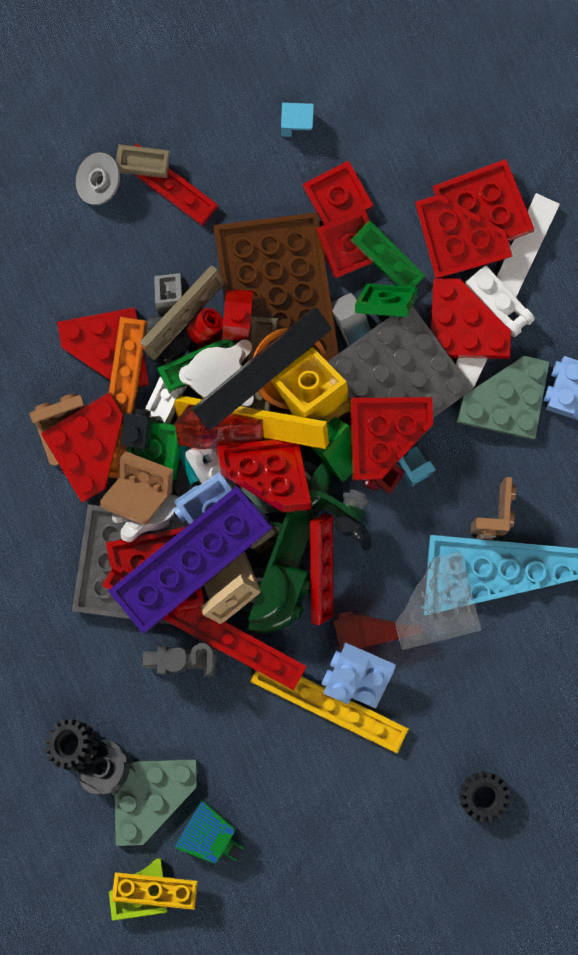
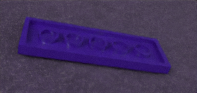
M236 486L109 589L108 592L144 635L271 531L272 527Z

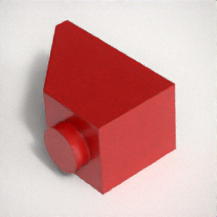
M227 289L222 339L249 341L253 291Z

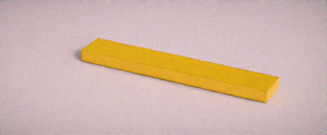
M178 395L174 400L178 422L203 426L191 409L202 399ZM242 406L238 407L214 427V429L326 449L329 444L327 421Z
M257 670L250 681L395 753H398L409 730L351 700L349 704H346L323 694L324 687L302 676L294 691Z

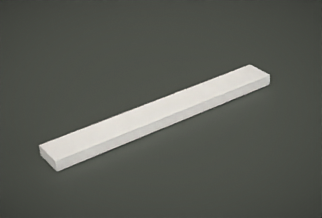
M537 193L528 209V214L534 226V232L514 239L511 245L513 257L504 260L497 275V278L515 298L560 205ZM458 358L455 365L472 388H474L487 359Z

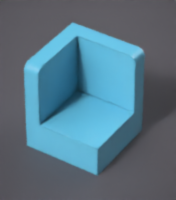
M282 103L281 136L292 137V130L311 131L313 129L314 104Z
M418 447L409 450L396 463L405 472L403 476L410 487L432 475L435 471L432 463L425 460Z

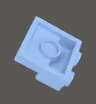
M564 356L561 362L556 361L551 376L556 378L553 387L548 386L544 401L548 403L545 410L578 420V360Z
M218 472L201 485H196L175 500L177 507L174 508V511L182 522L187 520L191 524L229 493L232 488L223 475Z
M345 643L342 652L336 651L330 666L334 668L333 672L327 670L321 684L326 686L323 694L346 704H349L351 698L376 709L396 665Z

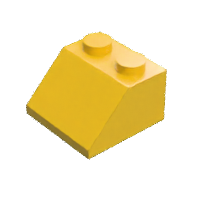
M313 347L271 380L290 412L298 417L320 420L349 399L347 381Z

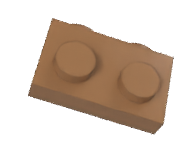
M69 394L60 398L61 402L50 405V403L40 404L35 407V411L29 413L33 424L38 429L48 461L52 466L59 464L41 433L84 408L86 404L81 395Z
M125 451L120 457V478L101 499V508L140 524H148L172 494L173 469Z
M505 477L500 483L498 519L477 517L471 523L470 535H477V539L493 540V537H503L510 531V527L514 526L515 512L510 511V505L516 497V484H512V477Z

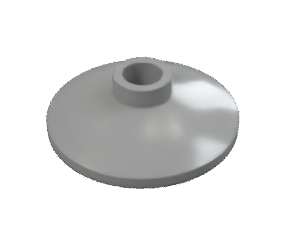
M99 152L88 156L81 163L76 174V189L83 201L92 205H100L109 201L116 193L120 182L119 166L116 160L106 153Z

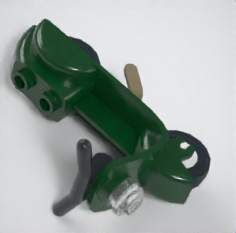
M302 460L311 500V509L287 512L283 524L273 522L270 525L272 530L250 547L252 549L255 548L258 554H262L275 545L267 568L257 567L252 569L261 593L242 607L244 611L250 614L249 631L259 633L276 632L291 626L295 620H300L304 606L301 605L304 594L308 595L311 590V574L298 568L310 538V521L317 518L321 510L329 511L339 518L336 521L335 528L343 536L349 537L353 535L354 540H361V547L364 551H369L372 548L371 532L364 526L366 523L363 520L366 513L364 507L369 504V501L365 499L366 495L351 489L350 493L343 494V498H345L343 503L331 497V474L324 463H321L317 468L314 464Z

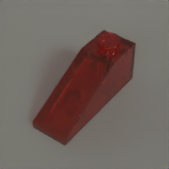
M189 404L175 422L178 444L202 450L214 449L221 445L265 441L263 419L231 413L211 431H208L191 408L195 405Z
M353 611L337 615L338 620L333 621L340 653L345 643L362 649L421 634L420 628L365 615L354 616Z

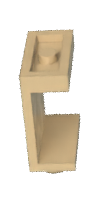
M245 552L204 585L209 600L201 606L204 616L222 624L261 593Z

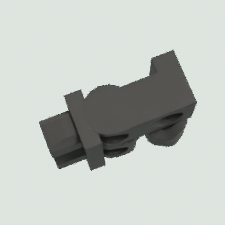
M199 643L192 649L158 646L157 652L143 651V668L157 669V674L181 673L187 669H204L203 676L216 677L217 650L205 643Z

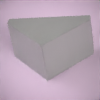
M180 273L154 276L155 306L158 315L167 313L183 296Z
M352 293L331 302L333 317L348 347L371 331L366 314L355 313V303L357 300Z

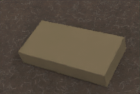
M118 144L116 162L120 173L167 179L171 152L169 150Z

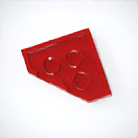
M506 159L432 186L435 196L441 194L504 229L507 232L509 241L534 232V226Z
M441 194L415 202L435 278L513 257L507 232Z
M434 279L431 332L449 357L510 359L511 330L461 279Z
M135 307L57 322L62 349L111 381L120 317L138 319ZM144 351L138 388L150 386Z
M111 392L41 433L82 503L107 488L108 476L124 419V414Z
M432 397L350 399L353 481L381 480L408 452L416 441L433 425Z
M268 440L217 446L221 475L282 512L311 509V500L299 444L280 440Z
M186 527L137 536L132 542H126L122 539L106 542L105 547L111 572L124 578ZM201 588L174 610L181 611L204 605L205 601Z

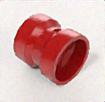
M212 308L203 309L196 318H193L188 323L187 333L189 337L198 344L207 343L214 334H217L222 329V317Z

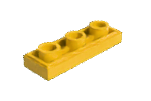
M115 872L111 901L195 910L198 881ZM153 886L159 887V893L156 896L150 894V889Z

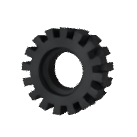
M74 719L60 720L61 724L55 723L53 727L56 730H49L47 733L51 735V738H45V743L49 744V747L45 748V753L50 754L47 756L48 760L52 761L54 766L66 770L79 771V769L86 768L85 763L91 764L93 762L90 756H96L97 751L93 750V747H98V742L93 740L97 738V734L92 732L94 729L86 723ZM71 735H76L78 737V747L72 755H67L65 743Z
M480 771L479 773L471 774L469 778L467 777L464 780V784L460 787L459 799L461 807L468 816L479 822H493L495 819H500L503 813H506L508 810L507 806L511 800L509 799L510 790L501 777L491 772ZM481 786H489L495 793V800L489 807H480L474 800L475 791Z

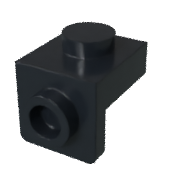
M135 408V412L124 413L121 445L150 449L152 422L160 421V416L151 414V410L145 408Z

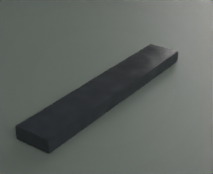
M313 307L191 408L206 430L211 431L332 330L317 307Z

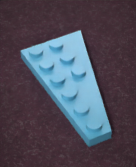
M430 535L423 616L578 580V548Z

